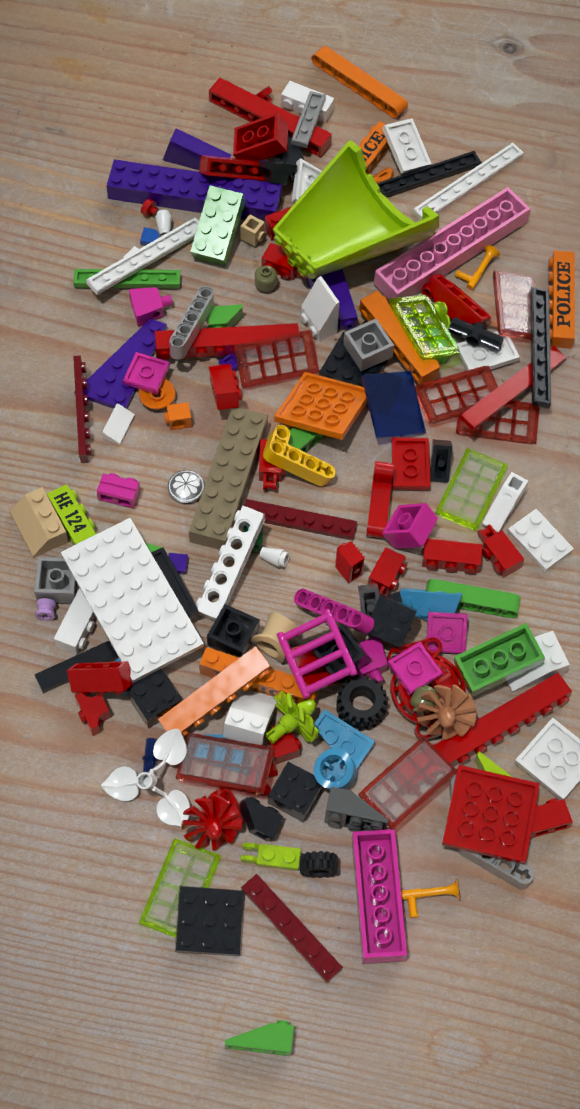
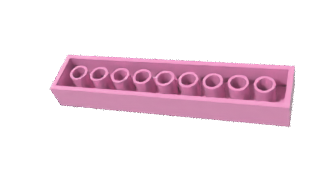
M507 187L439 230L433 237L420 242L375 271L374 284L389 300L401 304L420 292L424 284L431 282V276L438 274L446 275L482 252L484 246L493 245L527 223L531 209Z

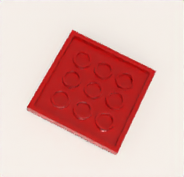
M458 765L442 845L525 864L540 783Z

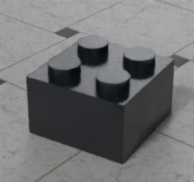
M381 593L370 616L374 620V627L369 634L401 648L417 609Z
M224 604L207 634V646L239 658L242 657L252 645L251 638L257 635L260 630V619Z
M341 624L338 629L356 670H359L371 658L352 632L345 625ZM334 639L312 651L320 659L339 650ZM343 657L324 665V667L332 675L346 668ZM348 675V676H346V677H344V678L338 680L337 682L341 684L343 681H345V680H346L348 677H350L351 675Z
M162 669L146 676L126 689L130 702L148 729L159 723L158 719L182 701Z
M288 761L268 794V804L304 823L323 790V786L317 782L313 774Z

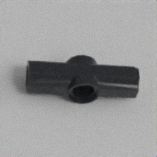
M456 317L453 318L448 330L450 333L465 338L466 342L472 346L482 345L497 352L504 341L503 336L488 331L482 323L475 322L471 324Z

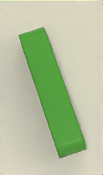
M437 579L427 581V592L463 593L457 609L506 618L518 617L521 597L517 594Z

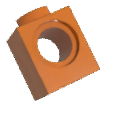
M189 402L167 405V412L164 413L165 424L169 423L170 430L192 427Z

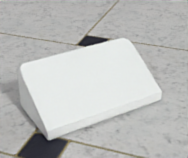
M116 404L103 429V439L120 445L135 414Z

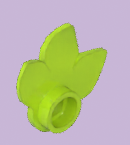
M436 301L430 307L431 316L435 318V328L441 332L443 328L449 330L450 319L447 315V305L444 302Z

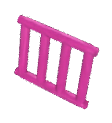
M326 609L323 611V615L286 633L279 632L276 634L304 699L309 698L311 693L348 675L355 676L358 674L330 609ZM327 622L331 630L330 633L291 651L288 640ZM335 639L339 650L301 668L298 667L295 660L296 657ZM343 657L346 668L306 686L303 675Z

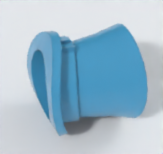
M331 748L324 751L317 758L314 765V776L317 782L325 788L336 787L347 790L356 780L357 767L344 750Z

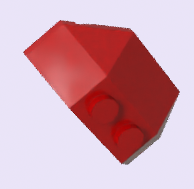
M442 274L431 276L430 281L434 303L436 301L444 302L448 308L447 315L451 320L456 317L473 324L475 322H485L492 318L485 309L458 286L447 280Z

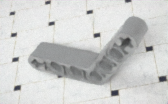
M456 775L452 777L449 785L450 802ZM457 849L461 856L518 889L528 888L534 878L533 870L525 864L495 857L486 860L481 854ZM499 864H507L509 866V870L501 869ZM522 874L526 876L524 881L520 879Z

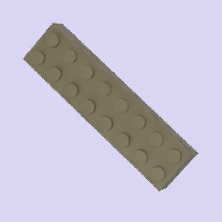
M240 407L231 408L189 530V541L191 543L220 550L222 545H226L228 530L230 527L233 528L236 522L234 517L236 512L240 511L260 451V439H264L268 427V414Z

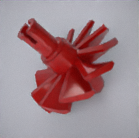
M212 794L213 800L210 796H208V799L207 796H203L194 800L202 810L200 811L193 806L184 810L183 815L200 818L194 821L183 820L181 828L182 830L190 826H198V828L185 834L184 838L192 842L197 834L204 831L195 845L197 849L209 846V838L211 839L212 850H217L225 841L232 843L237 831L242 829L241 813L232 799L226 800L219 795Z

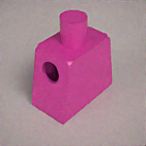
M156 287L129 289L130 302L138 327L144 325L149 319L158 320L163 318V307L172 305L171 296L160 297Z
M374 637L360 643L371 660L357 670V676L361 675V678L369 676L371 680L373 678L377 680L376 684H382L385 682L382 673L387 671V660L381 639Z

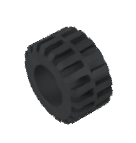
M361 675L356 676L355 680L352 677L349 678L348 683L344 682L342 688L338 691L336 711L339 713V719H344V722L354 728H359V731H363V728L371 730L372 725L374 727L378 726L379 721L382 722L388 702L386 690H383V685L381 683L376 684L377 680L374 678L369 680V676H365V678H361ZM363 696L368 698L373 703V706L367 710H358L352 706L350 701L355 697Z

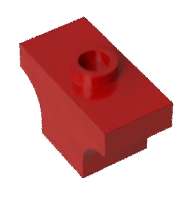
M82 692L76 694L75 699L80 709L78 715L81 722L87 723L92 736L99 734L101 723L111 718L102 695L87 697Z

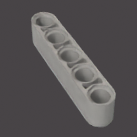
M203 286L198 289L170 338V356L172 358L182 359L186 356L214 306V290L211 287Z

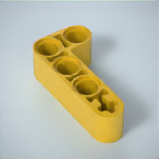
M284 425L276 426L267 439L263 451L264 459L315 485L326 486L335 476V468L329 463L289 445V429Z

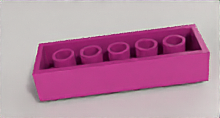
M395 829L353 832L351 841L362 964L405 961L407 949Z

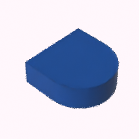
M144 227L140 245H147L158 239V231Z

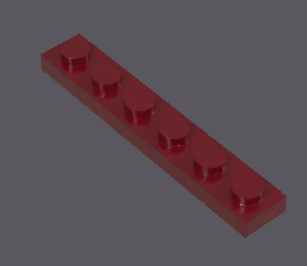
M81 355L73 356L78 452L81 463H89L88 456H91V445H88L87 439L91 437L90 428H87L86 422H90L89 412L86 411V406L89 405L88 395H85V389H88L87 378H84L87 368L86 362H82Z
M246 499L245 507L263 513L266 519L264 523L351 541L354 539L357 521Z
M255 874L241 887L244 894L326 984L343 969L337 960L258 874Z

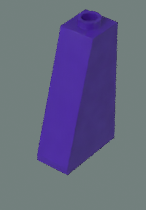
M176 128L163 160L199 170L201 155L230 158L231 154Z
M343 269L321 276L340 302L338 329L350 330L357 327L358 316ZM307 277V284L310 289H312L317 278L310 279Z

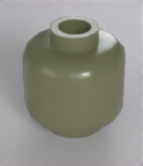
M261 266L255 272V286L263 292L272 291L277 285V272L271 266Z
M425 684L423 687H417L410 699V704L414 707L412 711L417 713L419 702L430 706L437 705L434 702L421 698L423 693L433 691L437 698L440 699L437 695V690ZM429 710V711L419 712V713H417V714L423 716L425 713H426V714H432L433 711H430V710Z

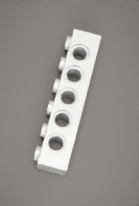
M242 506L241 511L238 510L234 517L236 522L233 528L230 527L228 530L226 545L221 546L218 563L215 562L211 569L213 574L210 580L205 582L203 588L205 592L202 598L199 597L197 600L198 615L215 621L223 605L229 604L266 520L263 513ZM242 526L250 527L247 532L240 531ZM235 543L242 544V547L238 550L232 548ZM228 560L235 562L232 567H226L225 563ZM221 577L227 579L223 585L217 584L218 579ZM218 595L219 599L217 602L212 603L209 601L210 597Z

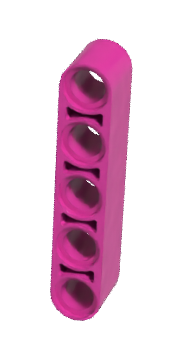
M303 588L295 593L294 602L321 616L323 611L330 609L335 622L365 634L369 633L374 627L373 618L359 610Z

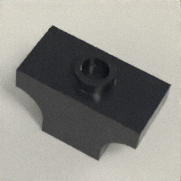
M274 158L273 161L259 159V167H262L265 171L264 181L269 183L287 185L289 175L297 171L296 164L285 163L284 159Z

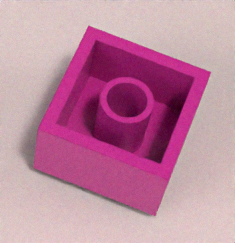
M427 503L398 505L382 535L394 549L423 547L438 517Z

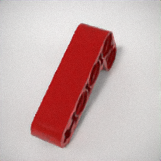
M375 461L366 533L368 537L385 538L382 533L387 526L394 463Z

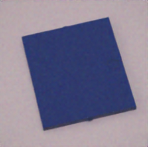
M411 371L385 372L361 376L376 439L426 433Z

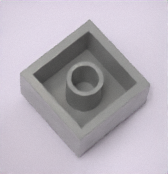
M377 319L344 332L343 345L360 371L393 357L394 344Z
M38 557L34 590L36 600L48 598L56 603H72L77 594L78 584L64 559Z

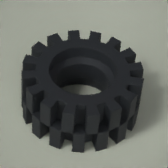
M312 851V853L306 852V854L300 855V874L302 876L327 878L337 875V854L328 851Z

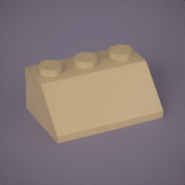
M43 487L25 494L11 509L10 513L33 558L68 543L67 533Z

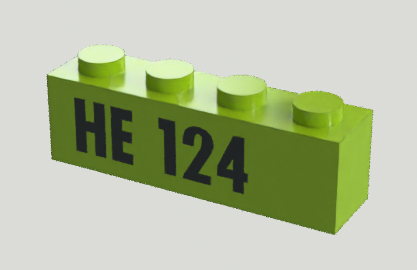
M66 484L47 493L73 546L96 535L94 523L91 518L87 519L85 516L87 514L82 503L78 504V497L74 489L70 490Z

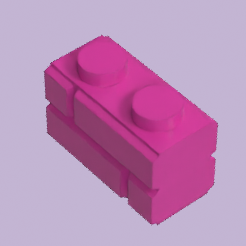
M103 473L97 488L98 500L133 509L140 494V482L130 477L127 479L120 478L114 473L109 475Z

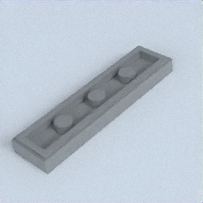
M309 92L291 140L292 145L308 148L326 99L325 94Z

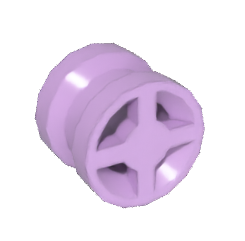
M48 598L37 600L38 610L35 613L36 618L44 621L53 620L55 618L54 609L56 608V602Z

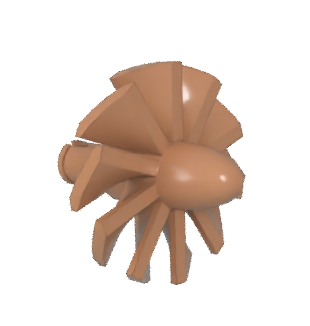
M436 685L434 688L441 696L440 699L437 698L433 691L423 693L421 698L437 704L430 706L419 702L417 705V713L429 710L434 712L431 715L417 717L418 722L425 727L432 719L438 718L426 730L427 734L440 735L441 727L443 726L442 739H449L457 734L461 737L469 730L471 725L474 726L477 710L469 692L466 694L457 685H452V689Z

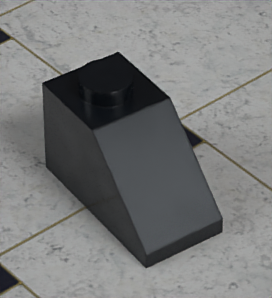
M433 439L430 481L449 482L452 455L451 441Z

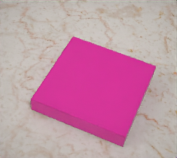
M136 352L123 379V384L158 394L169 370L170 362Z
M428 611L426 639L431 637L439 639L442 643L441 652H465L468 614ZM434 643L427 645L428 649L432 652L438 650L437 645Z
M418 642L387 662V665L409 695H412L417 687H423L424 684L428 685L443 675L421 642Z

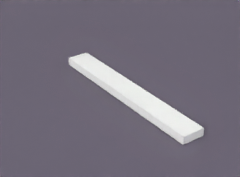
M511 143L415 207L413 214L422 220V209L426 206H429L434 212L439 214L524 156V152L514 143Z
M195 217L86 279V284L98 295L192 241L199 224L198 219Z

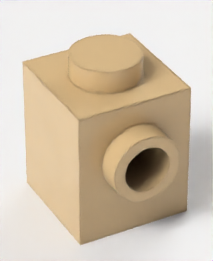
M249 215L240 226L241 240L256 246L265 237V222Z

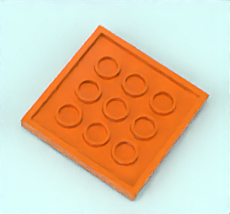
M304 372L274 415V422L343 440L371 397L372 389Z

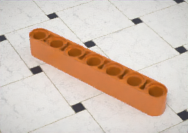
M323 46L312 55L311 59L316 67L390 117L397 118L408 108V103L402 96L327 46Z

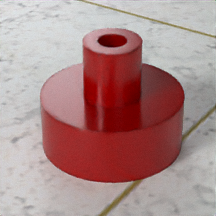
M267 86L256 95L270 102L272 98L269 94L273 91L270 86Z
M148 198L141 207V214L146 217H150L152 214L156 216V213L159 211L156 208L157 203Z

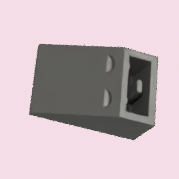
M336 787L330 788L324 821L328 826L333 828L346 827L352 832L387 829L388 819L354 792Z

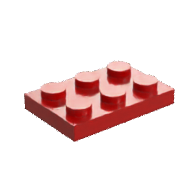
M392 437L391 452L392 463H394L392 489L430 490L429 438Z

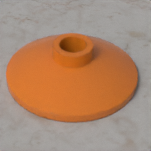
M164 379L158 394L139 389L141 403L150 409L159 410L166 408L175 398V388L166 379Z

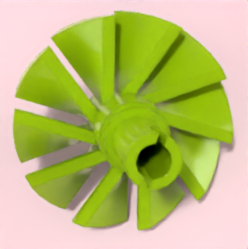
M283 690L273 697L277 702L275 706L284 715L279 719L278 724L265 734L272 744L285 733L289 734L293 731L296 734L302 735L306 742L310 741L312 743L319 737V730L313 725V719L310 717L316 707L314 700L308 699L296 705L291 694L287 693L286 696Z

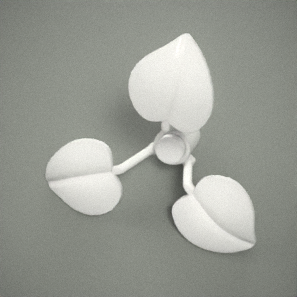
M172 729L160 736L154 745L153 754L155 758L163 760L159 765L150 769L149 772L140 773L138 776L130 767H119L111 773L107 780L102 783L101 787L110 796L121 801H131L136 798L139 793L138 787L141 789H152V791L164 796L157 804L158 817L166 824L181 827L182 821L189 820L190 816L183 815L184 810L190 808L187 796L179 790H173L167 795L156 788L157 777L154 774L166 762L170 765H177L186 757L187 745L179 729Z

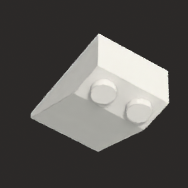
M321 276L317 278L303 302L300 314L301 321L309 327L310 334L318 342L337 334L340 303Z
M553 631L534 637L545 657L544 663L507 680L512 693L539 684L556 673L560 675L566 674L570 664Z
M242 689L238 692V697L233 701L224 723L223 737L262 748L277 702L273 696L249 689L243 691Z

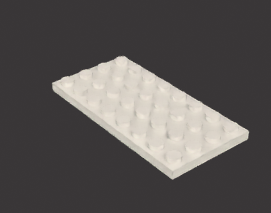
M131 518L61 552L65 563L120 661L129 662L130 677L133 683L204 647L203 641Z

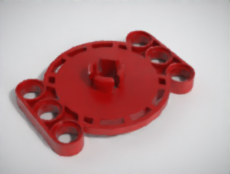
M431 637L402 645L401 648L395 647L389 651L386 658L387 662L391 659L393 653L400 654L421 642L443 673L441 677L429 683L428 686L435 689L434 686L442 685L452 689V685H457L465 692V684L457 668L452 662L439 656L442 650V643L439 639ZM434 643L437 645L438 650L432 652L428 649L427 645ZM393 673L390 682L392 701L405 718L417 723L414 729L416 738L425 741L442 736V729L440 735H422L419 732V727L422 725L416 718L422 716L412 711L414 708L410 704L412 695L407 693L399 680L397 686L394 687L396 676ZM395 693H398L400 704L396 699ZM403 707H404L408 712H410L411 714H413V716H411V715H409L408 713H406L405 710L403 709ZM438 718L432 719L426 727L430 728Z

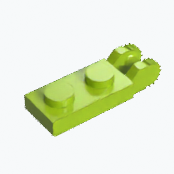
M244 842L242 845L244 850L258 852V858L243 855L240 859L241 862L256 864L260 867L298 871L300 848L268 844L258 845Z

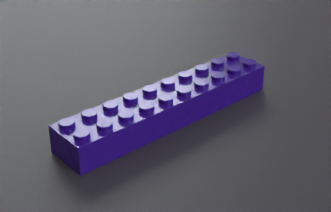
M116 159L113 161L106 185L108 199L143 204L150 198L157 203L158 207L202 213L208 189L211 185L244 195L245 204L240 219L246 220L249 215H252L264 222L266 215L268 216L279 211L282 198V184L209 176L196 171Z

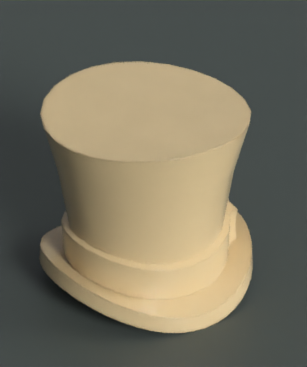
M271 612L263 632L254 635L251 638V642L275 660L283 662L286 657L276 634L279 632L286 633L296 628L297 625L287 617ZM296 637L288 640V644H290V642Z

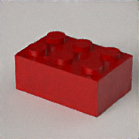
M277 112L234 128L233 156L238 159L259 161V159L264 160L287 152L288 123Z

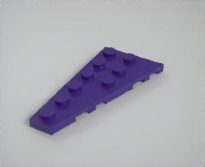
M149 319L87 379L88 389H85V395H88V400L113 409L116 404L127 409L137 388L123 384V379L136 352L153 357L156 351L155 331H165L167 324Z

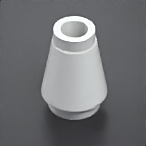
M159 210L155 216L160 236L167 234L171 229L172 215L168 210Z
M262 547L260 551V558L279 568L286 567L289 561V553L285 549Z

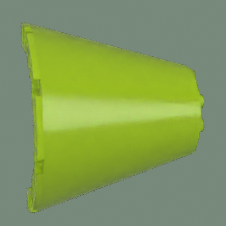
M350 140L273 228L275 234L274 241L278 246H281L288 257L289 264L292 267H296L302 277L306 276L314 279L433 237L437 233L436 229L439 228V215L429 206H426L422 209V220L415 223L412 219L401 213L380 192V188L373 176L366 174L367 164L362 149Z

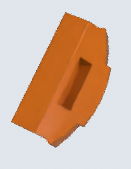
M386 167L374 175L373 178L376 183L390 179L394 172L390 167Z

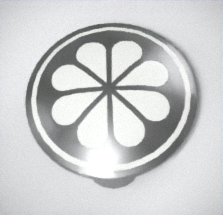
M178 471L168 481L169 496L181 503L195 504L202 495L205 482L202 476L195 471Z

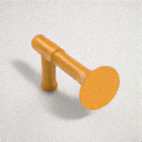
M491 245L484 246L485 257L473 276L457 270L455 277L467 281V288L469 290L475 288L491 259L500 256V252Z
M457 878L453 884L444 887L402 890L401 899H408L409 918L419 917L417 914L416 898L454 895L460 900Z

